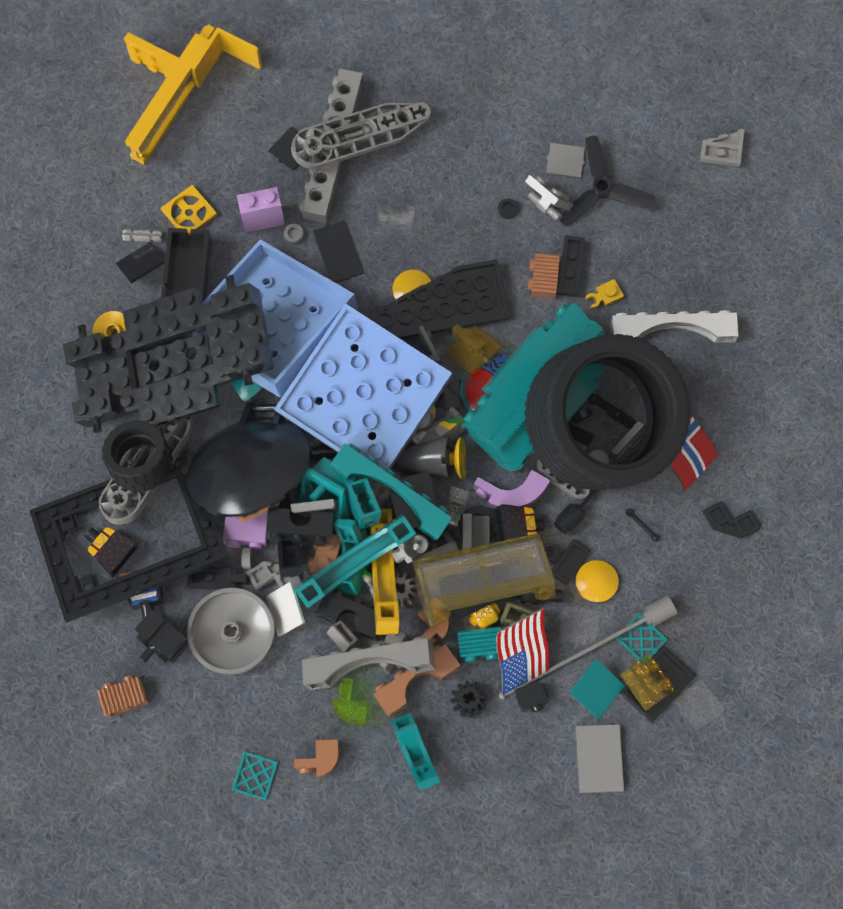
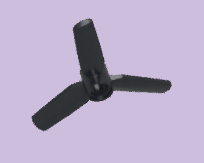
M597 136L586 137L590 171L595 179L593 189L584 192L573 203L574 205L570 211L565 210L561 214L560 222L564 226H568L596 204L598 198L605 199L609 196L615 201L652 209L655 201L654 195L620 183L611 184L610 179L606 177L607 169L599 138ZM600 184H605L608 187L604 191L597 189Z

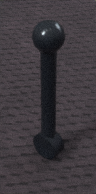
M629 508L626 510V516L631 517L651 536L653 542L659 541V535L654 534L634 515L633 509Z

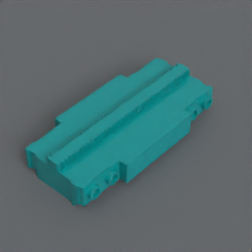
M573 302L568 305L562 304L555 313L557 315L553 320L549 319L543 327H538L531 331L484 385L482 390L486 394L477 401L478 406L475 410L471 409L463 418L465 421L461 426L467 429L468 435L498 463L499 467L501 466L508 472L520 470L526 463L525 458L529 454H534L532 444L530 445V438L526 432L527 426H525L526 416H524V411L526 410L527 393L530 391L529 387L534 381L535 375L539 373V369L545 366L544 364L555 354H558V352L591 338L605 335L602 327L596 321H591L582 312V309ZM588 364L573 380L566 400L567 422L598 387L599 383L595 379L603 373L602 368L604 364Z

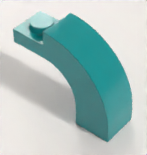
M336 518L333 524L341 541L342 554L368 537L366 529H359L354 520ZM363 568L336 586L338 591L345 594L358 595L364 583L362 578Z
M411 713L390 721L419 790L421 791L440 783Z

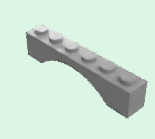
M416 637L413 641L405 642L398 640L390 645L375 644L371 648H352L349 652L344 653L334 651L326 656L312 655L309 656V659L302 660L303 685L310 691L330 688L348 672L358 667L375 663L395 664L413 673L436 670L434 646L428 638Z

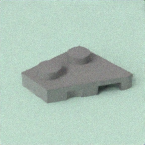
M739 129L733 134L727 135L726 133L719 135L717 138L703 140L699 162L740 167L744 129Z

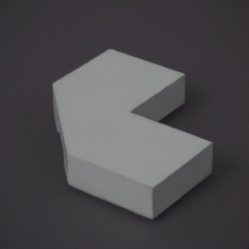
M267 561L259 563L246 572L257 591L275 580L280 588L289 582H293L294 587L302 582L298 575L293 578L280 577L279 564Z

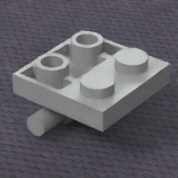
M529 175L525 182L542 195L540 197L532 191L529 193L528 198L537 204L536 207L545 215L549 214L553 219L559 221L562 215L554 207L556 206L570 211L574 204L569 201L570 197L563 191L559 192L555 189L556 185L550 180H545L539 175L537 178Z

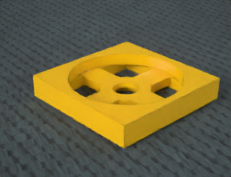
M193 185L160 208L176 228L187 229L189 237L191 236V229H200L218 216ZM187 196H194L199 201L193 205H188L183 199ZM177 204L181 209V214L173 218L172 208ZM205 207L206 214L201 221L197 216V212ZM188 209L193 211L191 216L185 214ZM188 220L191 221L195 226L184 227L180 224Z

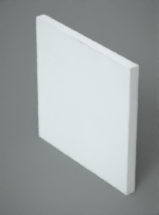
M293 582L287 583L266 596L278 637L305 623Z

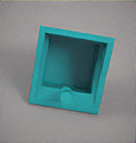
M323 457L312 469L308 467L302 479L299 503L327 499L336 500L339 505L338 513H333L334 524L336 518L350 519L352 512L348 503L346 484L358 481V476L349 475L346 479L329 467L332 461ZM332 526V532L337 534L334 526Z

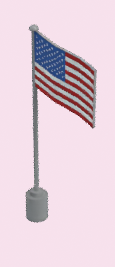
M666 595L644 607L645 612L642 613L644 618L549 668V648L544 629V607L498 631L496 649L502 672V692L499 693V698L505 700V697L513 693L515 689L536 681L644 622L655 627L677 615L673 602Z

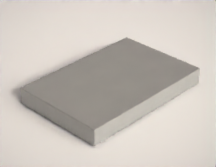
M620 725L576 726L579 793L624 792Z

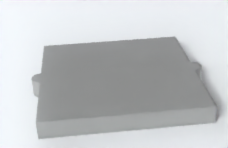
M550 143L549 156L546 157V160H548L546 174L581 178L582 166L585 164V161H583L585 147Z

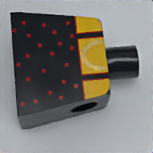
M501 504L493 509L498 549L530 542L537 537L536 531H544L545 529L544 519H535L532 508Z
M106 527L101 533L91 528L85 534V538L92 543L87 550L112 578L139 547L136 542L109 527Z

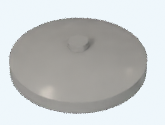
M224 588L208 594L195 606L187 627L188 643L194 656L207 669L223 675L242 674L258 666L268 655L275 635L274 621L266 604L255 594L240 588Z

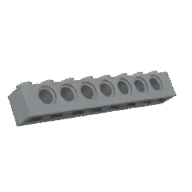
M339 68L338 76L335 75L333 78L332 86L334 91L329 94L328 104L330 106L329 110L324 112L323 122L356 112L363 85V73ZM348 91L349 93L342 94L341 92ZM339 108L345 109L341 112L336 111ZM353 119L346 120V124L353 123ZM339 123L333 124V125L327 126V128H328V130H332V127H333V126H339V127H340V124H339ZM345 150L338 152L339 157L345 154ZM318 155V158L323 161L327 158L325 155ZM343 161L318 169H309V175H311L310 182L307 181L305 184L304 193H306L305 200H301L299 208L303 219L327 223ZM320 179L326 180L324 183H318L317 181ZM315 197L322 198L320 201L312 200Z

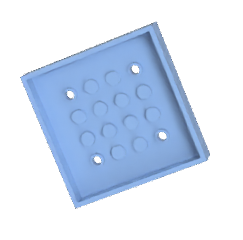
M259 240L228 274L234 275L235 286L250 283L260 290L272 356H277L272 357L274 369L253 375L252 380L280 398L287 391L345 303L355 310L359 308L354 293L262 240ZM226 279L202 303L203 305L212 302L211 295L227 289ZM202 329L193 333L186 334L185 336L187 339L193 337L194 334H202L206 331Z
M345 303L274 410L336 452H339L345 443L347 445L352 443L361 450L360 454L366 458L371 456L377 460L380 468L391 470L453 376L450 371ZM357 345L359 349L356 352H352L351 347ZM411 380V386H404V381ZM317 398L323 399L321 405L315 403ZM370 433L376 434L374 440L368 438Z

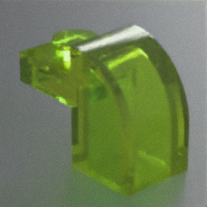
M344 678V683H340L338 696H342V699L333 698L334 711L342 722L352 726L365 727L368 703L351 701L354 680Z

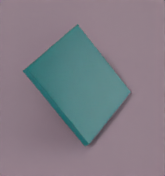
M595 659L569 693L599 720L625 685L598 659Z

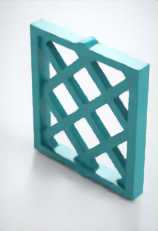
M638 613L625 627L631 625L636 619L640 620L644 617ZM640 624L639 627L629 630V638H621V635L615 638L643 665L668 640L652 624H649V627H642V624ZM632 630H640V637L632 638ZM642 630H650V637H643ZM653 630H654L660 637H653ZM632 640H640V648H633ZM643 640H651V648H643ZM654 640H661V644L654 648ZM623 641H629L630 648ZM634 651H641V658ZM643 651H651V655L644 659Z
M243 752L231 790L267 800L278 761L264 758L261 755ZM247 757H256L258 761L250 764ZM245 759L248 766L241 769ZM262 761H269L272 765L265 769ZM259 763L263 770L255 774L252 767ZM250 768L253 776L246 779L242 772ZM273 768L271 777H269L267 771ZM265 773L268 780L260 784L257 776ZM239 775H241L243 781L237 784ZM255 778L258 785L251 789L248 781ZM245 783L248 791L239 790L238 787ZM268 783L267 790L265 793L262 786ZM260 788L263 795H255L252 791Z

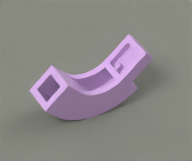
M531 470L525 482L513 490L499 489L479 477L475 481L473 489L476 490L475 493L481 498H490L487 506L492 509L501 504L530 507L545 493L550 480Z

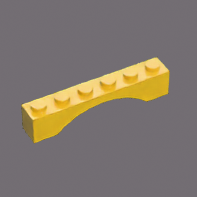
M380 509V522L369 527L370 535L392 521V509ZM393 549L372 561L376 635L398 634L399 630L394 558L391 554Z

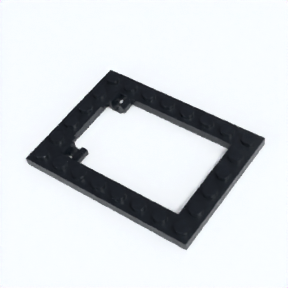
M189 449L178 455L172 464L169 476L163 483L177 478L201 546L101 585L97 574H89L81 578L74 576L63 542L66 541L65 535H67L68 530L74 529L78 531L82 529L78 519L79 515L99 508V499L110 480L29 510L66 623L230 559L214 515L207 512L205 508L198 506L189 493L187 472L192 460ZM92 584L93 588L86 590L85 586Z

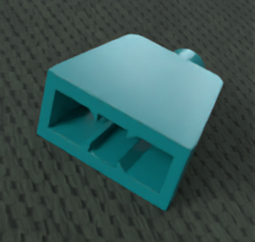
M364 478L346 484L349 507L358 528L364 529L380 522L381 510L368 479Z

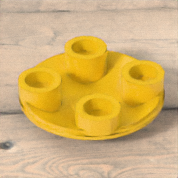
M419 270L404 271L394 280L393 295L397 299L419 286L431 282V279L427 274Z
M600 560L589 561L577 573V589L580 595L589 601H607L613 597L618 589L619 579L617 572L607 562Z

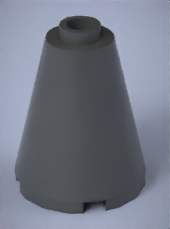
M442 437L406 447L395 462V465L399 466V469L402 471L418 474L428 471L430 476L450 479L454 469V465H450L449 454L453 452L452 441L450 437Z

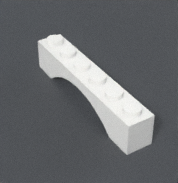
M728 310L718 313L701 311L697 314H690L687 311L677 314L659 312L654 315H649L646 312L637 313L636 315L618 313L613 315L611 320V333L614 335L623 334L642 338L658 330L676 328L697 332L714 343L736 342L738 338L737 313H731Z

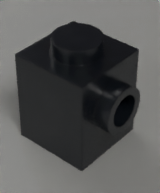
M540 680L514 691L521 712L531 710L534 713L544 709L543 705L547 703L546 698L549 697L546 686H541Z

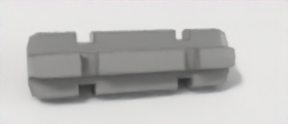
M123 229L122 232L124 241H132L134 239V241L151 242V240L153 242H162L163 237L161 230H153L151 232V230L134 229V231L132 229Z

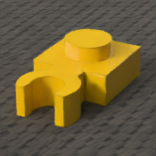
M615 279L596 287L597 294L589 293L586 295L585 300H595L596 303L590 305V309L594 310L598 308L601 302L606 307L623 299L624 295Z

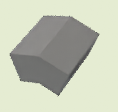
M341 620L332 625L327 631V635L343 653L349 652L358 641Z

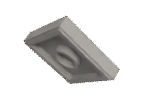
M334 499L291 504V512L300 518L311 516V511L338 513L339 503Z

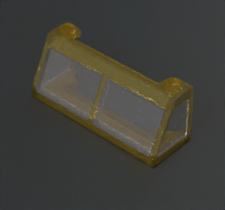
M539 533L413 561L417 596L429 626L444 623L450 616V610L533 591L535 597L539 600L556 598L555 580Z

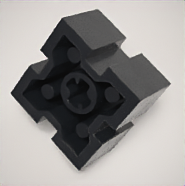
M152 609L134 629L139 634L136 638L147 647L140 656V659L145 663L154 653L165 663L168 660L174 663L189 646L185 636Z

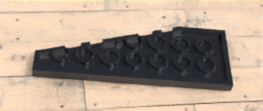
M497 259L457 266L448 273L436 277L433 281L421 285L395 299L392 303L380 307L377 311L365 315L399 339L418 336V327L423 325L425 330L429 329L430 333L510 319Z

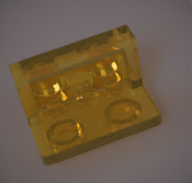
M456 324L451 329L456 342L445 353L469 374L473 375L499 352L501 347L476 326L468 330Z
M650 656L637 661L620 674L645 711L674 692L670 680L664 677L658 663Z

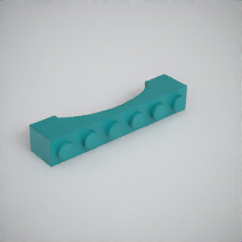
M345 443L329 467L346 479L349 475L366 477L392 489L414 512L420 524L418 529L433 540H437L452 519L448 515L450 512L440 505L436 507L430 503L432 499L424 493L419 495L413 491L414 487L407 481L400 482L395 478L397 475L390 469L386 468L383 470L378 466L379 462L371 456L366 458L360 454L361 450L354 444L350 443L347 445Z
M401 514L296 585L294 589L308 608L361 568L391 549L401 545L416 533L405 516Z

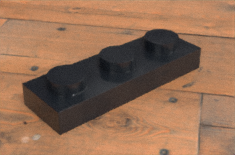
M565 235L557 290L558 295L577 297L585 243V238Z

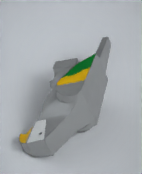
M452 406L446 412L444 418L435 421L426 430L415 432L412 441L417 445L442 437H450L453 442L467 430L461 426L465 421L464 417H461L459 412Z

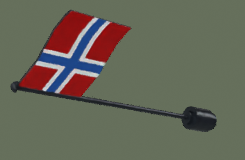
M692 414L689 417L691 421L690 426H688V436L685 438L686 442L682 445L681 452L677 454L678 457L670 465L678 476L684 492L717 457L711 440L695 421ZM640 442L625 456V458L621 462L626 460L636 450ZM593 490L580 505L569 503L556 517L554 526L565 535L568 532H572L585 518L583 507L599 490Z

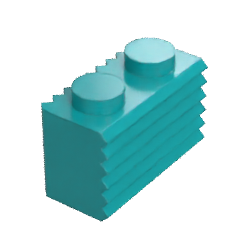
M501 627L458 631L460 660H465V663L478 662V658L487 657V661L498 660L496 636Z

